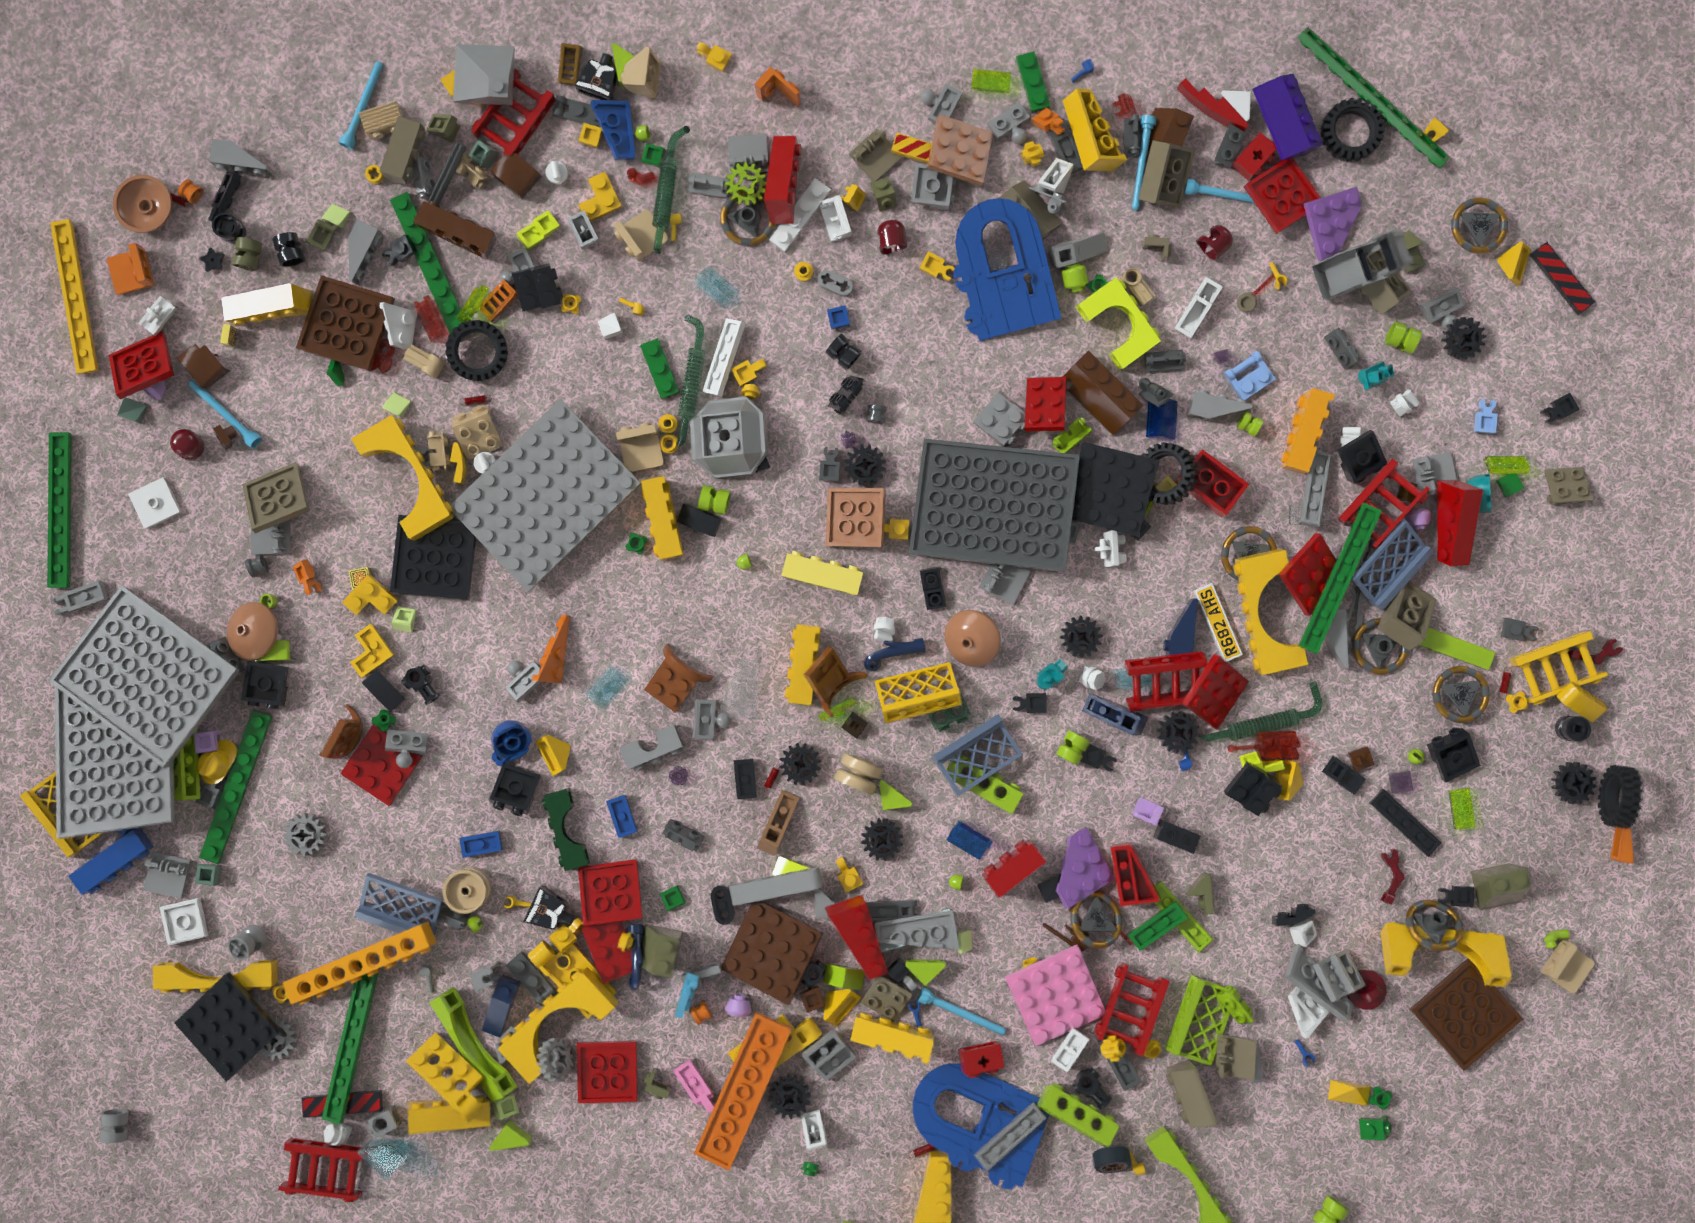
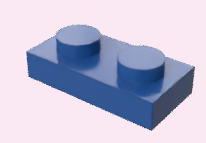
M626 794L607 800L606 803L618 838L638 832Z
M500 830L459 838L462 857L503 850Z

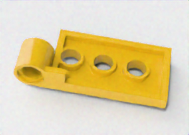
M543 940L528 953L530 960L546 977L549 976L558 987L564 982L569 984L573 980L571 978L573 971L579 969L583 971L586 967L601 981L596 966L575 943L564 952L557 953ZM561 956H565L569 961L565 967L558 963V959ZM610 982L603 984L613 996L618 992ZM578 1008L587 1019L593 1015L586 1010Z
M784 1013L775 1018V1020L792 1027V1038L787 1040L776 1067L822 1035V1031L811 1017L802 1021L796 1028L792 1026ZM742 1042L727 1053L733 1062Z
M436 1032L406 1060V1063L447 1101L449 1106L467 1123L483 1109L482 1105L470 1094L484 1079L483 1076ZM433 1056H438L440 1060L437 1064H429ZM446 1069L453 1070L452 1076L448 1078L443 1077V1072ZM459 1082H466L467 1086L464 1090L459 1091L456 1089Z

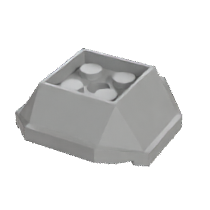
M746 396L711 400L690 420L692 460L714 478L754 475L758 469L757 467L768 453L766 415ZM729 432L730 438L725 441V434Z

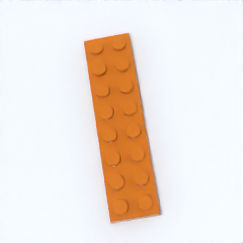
M756 1011L695 1149V1155L730 1171L792 1031V1027Z

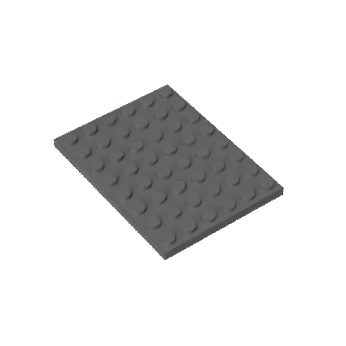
M924 439L909 554L1066 572L1080 455Z

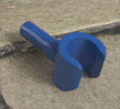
M1091 59L1082 62L1083 69L1070 79L1073 83L1082 75L1093 72L1094 64Z
M1186 748V753H1184V760L1179 761L1181 771L1189 770L1192 767L1188 748Z
M917 1001L918 1008L913 1010L909 1002V1010L913 1012L918 1028V1026H922L919 1016L920 1003Z
M1299 1039L1295 1040L1294 1042L1303 1056V1065L1309 1067L1305 1060L1306 1058H1310L1315 1063L1314 1055L1307 1053Z

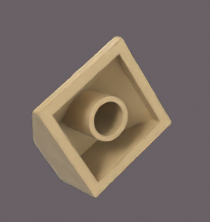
M650 47L642 49L625 64L624 72L621 74V82L630 92L656 99L661 61Z

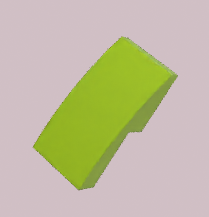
M276 641L266 656L249 662L290 660V641Z

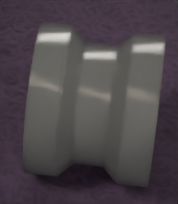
M874 404L868 405L869 415L866 416V421L885 423L884 413L887 407Z
M262 554L257 555L255 559L249 558L245 560L246 569L252 578L257 577L260 573L265 574L269 572L268 564Z

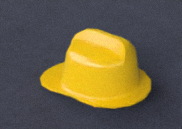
M226 739L218 741L219 750L205 752L198 759L197 768L206 783L217 784L226 776L237 756V748L232 741Z

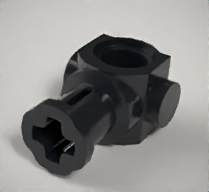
M423 664L417 668L409 669L403 677L402 683L407 689L413 688L415 692H419L425 700V705H429L441 695L436 693L430 685L432 682L429 675L431 671ZM416 671L420 674L418 682L413 680V673Z
M811 960L801 982L811 989L814 984L821 981L827 966L820 960L816 962ZM811 969L819 971L818 979H811L809 977Z
M1093 1067L1081 1070L1076 1075L1072 1087L1079 1095L1083 1093L1086 1097H1091L1096 1102L1099 1110L1106 1107L1112 1100V1097L1107 1095L1101 1088L1102 1084L1098 1080L1100 1075ZM1084 1077H1090L1091 1079L1087 1085H1082L1081 1080Z

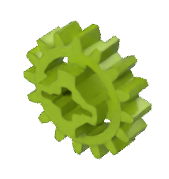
M744 162L743 167L738 163L736 165L737 170L731 168L730 172L732 175H726L729 182H726L725 186L730 188L726 193H732L731 200L738 199V205L742 201H744L745 206H748L749 201L754 205L756 203L755 198L761 200L762 196L760 193L765 194L763 187L766 186V182L762 179L766 175H760L761 168L755 170L754 163L750 167H748L747 162ZM746 171H747V172H751V173L754 174L755 176L752 177V176L748 175V174L746 173ZM738 175V183L733 185L734 177ZM744 180H745V182H751V181H753V182L748 186V189H747L746 186H744V187L741 186V187H740V185L744 182ZM758 183V184H759V187H758V190H757V192H756V194H755V193H754L755 191H754L753 188H754V185H756V184ZM737 192L744 193L746 197L739 195Z

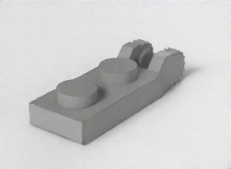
M99 580L62 593L63 595L52 598L50 601L51 604L65 601V607L54 611L55 615H62L108 600L109 598L103 581Z

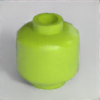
M1080 262L1065 266V269L1061 272L1064 287L1071 289L1072 292L1081 291L1083 286L1088 284L1086 267L1080 265Z

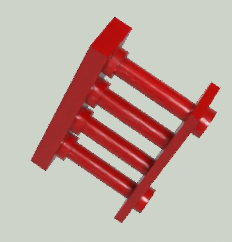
M514 69L513 89L516 87L537 101L535 108L529 110L512 99V105L509 106L526 117L523 125L518 126L500 114L498 110L502 105L490 104L481 118L474 122L471 131L477 139L482 134L504 148L503 154H508L510 157L514 153L519 155L556 100L554 94L546 90L544 94H539L521 82L522 76L517 69ZM493 118L515 133L512 141L507 142L487 128Z
M1393 458L1338 519L1343 525L1347 522L1353 523L1357 516L1356 512L1360 509L1362 503L1379 509L1370 499L1374 492L1382 495L1402 511V514L1395 521L1383 511L1381 512L1379 519L1389 528L1382 536L1373 530L1370 538L1375 541L1372 546L1374 550L1386 540L1389 534L1418 502L1423 504L1430 496L1427 494L1430 489L1428 486L1420 491L1398 473L1396 469L1398 462ZM1387 478L1394 479L1416 497L1409 506L1384 487L1383 482Z
M1203 651L1125 660V669L1128 676H1133V697L1126 698L1129 710L1141 711L1149 708L1183 705L1182 702L1189 691H1180V671L1191 669L1192 688L1199 677V669L1205 668L1207 665V658ZM1162 672H1172V693L1161 694L1160 674ZM1152 674L1153 695L1141 696L1142 675Z
M1122 962L1121 966L1118 965L1114 974L1116 980L1105 1008L1106 1011L1101 1022H1097L1094 1033H1096L1095 1037L1101 1041L1104 1035H1116L1117 1039L1130 1044L1135 1054L1144 1056L1170 981L1162 977H1158L1157 980L1153 981L1127 971L1129 965ZM1124 979L1151 988V991H1153L1151 999H1144L1121 990ZM1119 997L1145 1007L1146 1013L1144 1018L1141 1017L1140 1019L1114 1009L1117 998ZM1111 1016L1138 1026L1140 1029L1138 1035L1132 1037L1108 1028Z
M290 1138L284 1143V1151H290L292 1156L288 1181H284L278 1187V1191H284L288 1195L301 1193L340 1198L345 1202L357 1201L362 1196L363 1191L355 1190L358 1162L368 1155V1147L352 1145L334 1146L330 1143ZM302 1153L309 1154L311 1157L308 1184L296 1182L299 1157ZM329 1156V1159H331L327 1186L316 1185L319 1157ZM341 1158L349 1159L348 1161L350 1162L347 1189L335 1187L338 1163Z

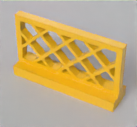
M950 662L874 680L885 724L962 705L959 688L957 687ZM948 669V674L945 678L937 675L940 671ZM927 675L930 677L924 682L919 680L920 676ZM906 679L911 681L907 687L901 685L900 682ZM933 679L941 681L938 687L930 684ZM915 683L922 686L918 692L911 689ZM889 684L891 688L887 692L882 690L880 686ZM945 684L953 686L952 689L942 690ZM896 688L903 691L899 697L892 694ZM927 688L934 691L931 694H923ZM907 693L915 696L911 699H903ZM888 698L896 700L894 703L884 704Z
M55 771L31 790L21 794L20 798L68 858H74L82 849L104 833L94 834L90 838V835H86L85 842L79 846L74 841L75 837L57 838V818L55 817L57 814H53L50 811L51 802H56V800H52L53 791L56 788L54 786L56 779ZM42 787L50 788L48 799H41L36 792Z

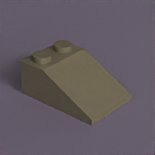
M1409 581L1388 604L1381 617L1378 630L1410 651L1425 640L1436 599Z

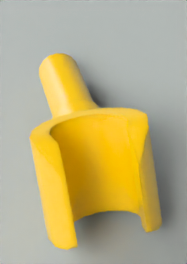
M680 213L672 214L670 217L672 228L671 241H676V225L682 224Z
M1274 262L1269 263L1276 278L1274 287L1280 290L1279 282H1282L1286 287L1287 277L1280 275Z
M623 298L619 299L620 303L633 308L632 314L643 316L645 308L640 303H633Z
M507 896L505 898L510 899L512 903L511 905L505 904L503 906L505 908H512L514 906L530 907L532 903L517 900L515 896Z
M1130 1150L1133 1172L1136 1175L1145 1174L1143 1162L1136 1163Z

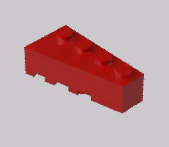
M773 136L764 196L771 224H794L797 173L799 172L798 159L802 153L801 144H798L796 136Z
M1437 480V561L1448 566L1470 565L1483 489L1459 480Z
M859 895L824 907L831 922L868 979L871 980L888 974L863 896Z

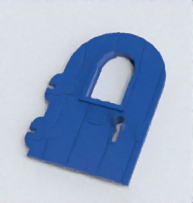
M1001 198L989 199L975 205L966 213L957 229L955 244L959 265L955 267L953 274L954 279L962 277V281L955 282L956 287L961 292H967L970 307L966 309L964 318L965 321L973 320V323L966 324L970 333L977 334L979 341L1061 319L1041 233L1035 218L1029 210L1017 202ZM1000 221L1006 224L1010 231L1018 264L1005 270L1000 269L991 272L983 242V230L988 223ZM1026 273L1031 275L1030 281L1034 293L1029 295L1027 283L1023 279Z
M950 1063L931 1070L920 1081L912 1101V1114L921 1136L933 1147L947 1153L948 1160L952 1166L957 1168L961 1161L963 1164L960 1169L965 1172L972 1171L975 1167L986 1171L974 1154L1032 1102L1037 1105L1040 1098L984 1072L980 1073L978 1077L969 1078L962 1073L961 1064ZM945 1090L953 1091L984 1105L978 1125L975 1126L973 1132L942 1119L936 1113L934 1105L939 1093ZM1001 1102L1003 1106L1017 1111L1016 1115L1008 1113L1005 1110L1000 1111L998 1109V1104ZM1041 1110L1047 1119L990 1170L986 1171L992 1184L998 1186L1001 1179L1003 1180L1002 1189H1012L1015 1185L1023 1187L1050 1114Z

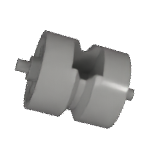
M251 924L228 941L227 947L229 953L235 959L244 961L266 944L267 937L261 927Z

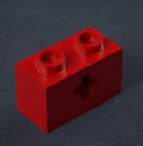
M1260 132L1234 161L1232 168L1248 181L1252 176L1256 178L1264 170L1261 166L1265 162L1269 164L1276 156L1274 153L1276 150L1275 144ZM1255 156L1259 157L1257 160L1253 159Z
M997 1041L958 1049L962 1073L969 1078L978 1077L982 1072L996 1073L999 1072L1000 1068H1005L1001 1045ZM981 1057H984L985 1059H983L982 1064H980L978 1061L981 1060Z

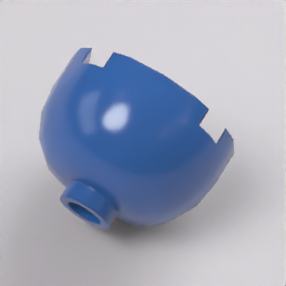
M515 720L501 722L496 726L491 736L493 750L501 759H519L529 751L530 742L532 744L529 730L521 722Z

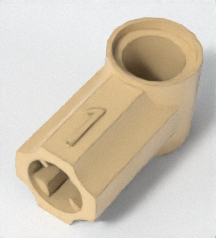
M1129 268L1121 275L1120 279L1141 307L1156 296L1143 280L1141 272L1137 268ZM1127 274H1132L1135 277V282H1129Z
M414 345L407 348L404 356L407 362L419 367L421 371L435 379L438 378L446 364L445 361L437 356L428 354Z

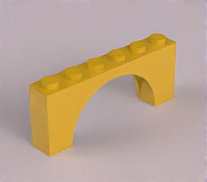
M390 415L354 436L351 440L364 458L381 453H392L404 457L413 466L419 481L418 499L409 515L399 523L408 538L416 541L455 518L452 514L454 510L449 501L445 502L442 496L444 492L440 485L434 483L433 478L435 476L430 468L426 469L423 462L425 459L420 451L416 452L414 449L415 442L410 435H406L404 431L406 426L403 421Z
M1284 549L1236 558L1233 565L1234 573L1239 579L1237 584L1238 593L1242 595L1243 599L1241 609L1243 614L1246 615L1247 620L1244 623L1245 629L1250 635L1248 645L1254 655L1252 665L1254 670L1261 675L1308 665L1306 651L1298 647L1299 643L1283 644L1276 642L1265 632L1259 620L1258 602L1262 590L1288 564L1287 553Z
M1396 922L1386 923L1380 932L1385 972L1388 975L1406 976L1412 967L1413 953L1424 946L1420 945L1410 935L1405 924H1398ZM1415 925L1416 931L1422 937L1431 941L1421 927ZM1447 929L1440 944L1452 940L1456 934L1455 929ZM1464 931L1461 942L1453 949L1465 955L1475 964L1483 977L1485 985L1505 987L1511 980L1512 975L1504 935Z
M588 967L583 971L577 970L571 976L573 980L569 984L564 982L557 989L558 994L554 997L552 995L547 997L542 1002L544 1006L540 1010L536 1007L528 1015L530 1017L528 1021L522 1020L514 1028L516 1032L512 1035L508 1033L500 1040L502 1044L498 1050L529 1084L541 1074L539 1073L541 1066H537L540 1059L536 1056L541 1054L538 1049V1033L545 1016L557 1009L574 1007L592 1013L601 1021L619 1003Z

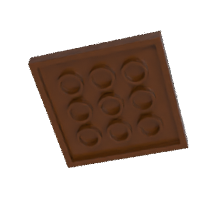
M321 275L296 348L370 372L385 330L384 321L386 320L383 309H380V303L385 302L393 305L395 298Z
M762 900L751 902L721 969L776 1000L790 1005L823 936V932Z
M1469 958L1409 1009L1463 1071L1523 1020L1495 986L1485 985L1480 971Z

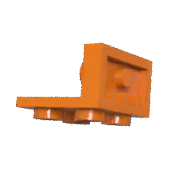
M769 67L755 83L756 97L761 101L765 98H770L775 91L774 88H776L794 105L800 106L799 88L793 82H787L784 79L783 73L778 69L774 70L772 67Z
M137 243L128 245L129 252L107 257L111 279L117 295L154 286L146 250Z

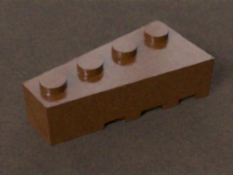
M429 201V203L422 202L413 221L415 226L485 260L488 259L497 240L493 231L476 225L475 222L469 219H463L451 210L445 211L432 201Z

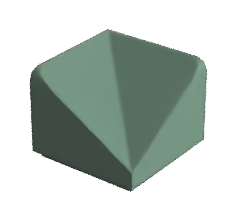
M478 139L469 156L480 166L489 169L499 152L487 142Z
M125 397L117 415L141 424L148 406Z
M197 864L195 884L219 885L222 865Z

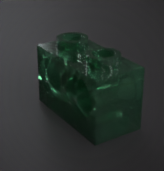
M960 693L963 707L961 714L955 715L952 712V708L940 710L944 713L945 719L943 722L938 723L934 720L936 712L927 713L934 730L939 729V732L950 728V723L956 721L957 724L968 720L967 716L971 715L962 693Z

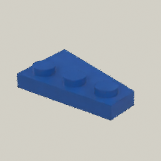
M591 100L590 104L614 159L634 160L636 157L630 101Z

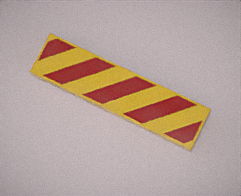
M896 132L891 153L928 164L932 143Z

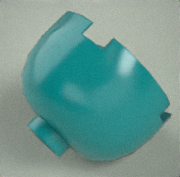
M1489 474L1471 477L1466 483L1483 489L1479 513H1491Z

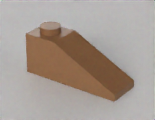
M781 791L757 849L775 856L799 801V797L786 791Z

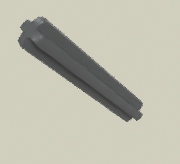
M455 143L427 203L432 201L440 205L466 150V146L462 143Z

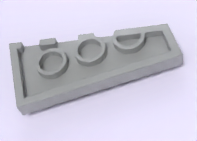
M953 910L875 923L878 943L960 950Z
M1300 944L1294 946L1285 978L1342 1022L1350 1021L1354 1004L1346 996L1331 1002L1312 966L1316 962L1311 956L1307 957L1303 953L1304 948Z

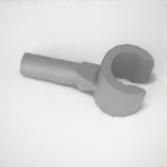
M423 964L420 967L419 975L426 976L428 992L431 993L433 992L431 981L433 967Z

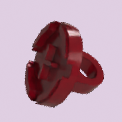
M1359 970L1358 972L1366 986L1347 994V996L1356 1007L1372 1010L1380 1006L1387 994L1386 984L1378 973L1370 970Z

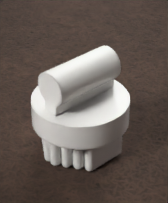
M551 161L546 168V176L551 183L562 185L568 179V170L562 162Z
M1411 390L1405 391L1403 395L1399 393L1390 402L1400 417L1412 412V408L1420 403Z
M1343 427V435L1340 437L1341 447L1359 437L1362 428Z
M481 452L474 459V467L479 473L483 474L496 459L488 452Z
M886 616L876 618V624L873 628L874 639L882 642L885 640L892 641V636L895 635L896 629L894 619Z
M1085 666L1078 682L1088 689L1097 690L1103 687L1106 678L1104 672L1098 668Z
M344 1123L327 1125L323 1133L324 1142L334 1146L346 1145L353 1127Z

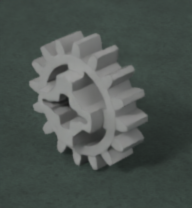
M303 813L302 817L299 814L295 815V820L289 819L290 825L284 826L287 833L282 834L283 837H287L284 844H290L288 850L295 849L294 855H299L302 852V856H307L308 852L312 855L315 854V850H321L320 844L326 843V840L322 838L328 835V833L322 830L326 828V825H320L322 819L315 820V814L310 815L308 818V813ZM304 832L311 834V836L305 837L298 834ZM314 838H316L315 843H314L312 846H310V845H311V841H312Z
M280 1016L274 1018L273 1021L282 1031L258 1053L264 1052V1059L271 1056L272 1061L277 1059V1057L281 1060L285 1055L288 1056L292 1053L290 1049L296 1048L297 1045L293 1042L298 1040V1037L294 1036L297 1029L292 1030L293 1022L287 1024L288 1018H284L282 1021H280ZM287 1043L284 1049L280 1050L281 1045Z
M552 1038L542 1043L543 1047L538 1048L541 1054L536 1056L540 1059V1062L537 1063V1066H541L539 1073H544V1079H549L550 1083L568 1079V1074L572 1073L570 1066L574 1065L571 1062V1058L574 1057V1055H570L571 1047L567 1048V1042H562V1038Z

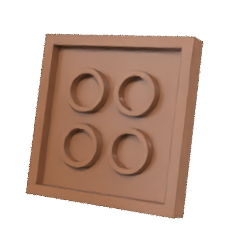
M939 114L936 119L927 168L982 186L993 132Z
M828 488L825 546L883 548L886 489Z

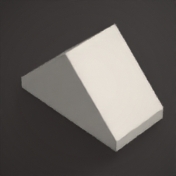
M1223 90L1217 97L1218 101L1224 97L1246 122L1250 119L1251 92Z
M1056 158L1038 181V186L1064 194L1074 164Z
M820 1110L800 1114L807 1151L827 1146V1136Z

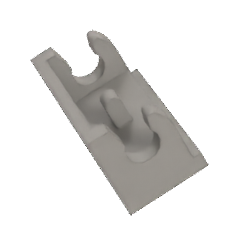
M499 961L480 966L470 973L475 993L490 987L494 981L501 977V975L493 977L491 974L493 969L500 967Z

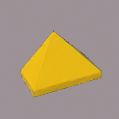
M1524 242L1517 243L1497 258V262L1507 277L1517 286L1521 285L1531 251Z
M548 734L535 741L552 776L566 769L570 744Z
M1282 759L1285 769L1276 771L1275 776L1283 786L1281 795L1278 798L1290 801L1303 786L1304 781L1299 763Z
M851 989L828 991L825 997L823 1019L837 1027L862 997Z
M1330 1080L1328 1100L1368 1106L1370 1086Z

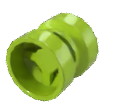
M1245 411L1236 428L1241 431L1245 430L1250 436L1255 437L1264 420L1259 417L1254 418L1251 413Z

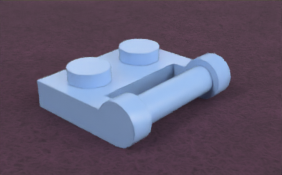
M1258 351L1253 352L1251 357L1233 369H1228L1224 372V376L1239 398L1246 400L1276 380ZM1256 363L1258 366L1256 370L1241 380H1236V375Z

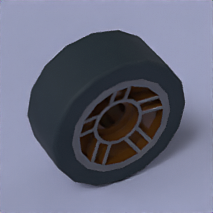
M1125 1146L1104 1147L1094 1151L1092 1154L1094 1168L1099 1173L1121 1172L1132 1166L1130 1150Z

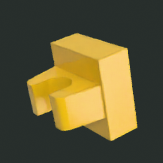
M1434 117L1429 122L1424 133L1427 134L1429 131L1434 130L1436 135L1432 138V141H1436L1444 136L1449 129Z
M852 184L851 187L845 188L847 194L845 197L841 196V200L851 210L858 212L866 194L859 186Z

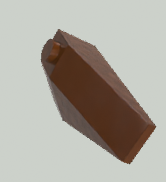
M1154 108L1152 116H1155L1157 119L1156 126L1153 127L1150 133L1146 165L1152 140L1182 146L1194 115L1177 108Z

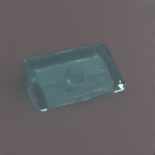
M709 266L696 277L694 282L697 288L722 308L727 305L738 291Z
M610 665L585 694L602 709L628 679Z
M1125 668L1113 670L1117 689L1133 687V676H1128ZM1152 674L1141 676V685L1152 683Z

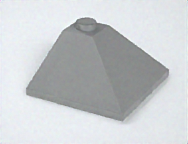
M456 44L453 102L512 105L515 47Z

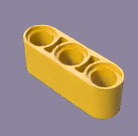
M1572 681L1556 695L1564 705L1592 723L1608 710L1607 706L1600 699Z

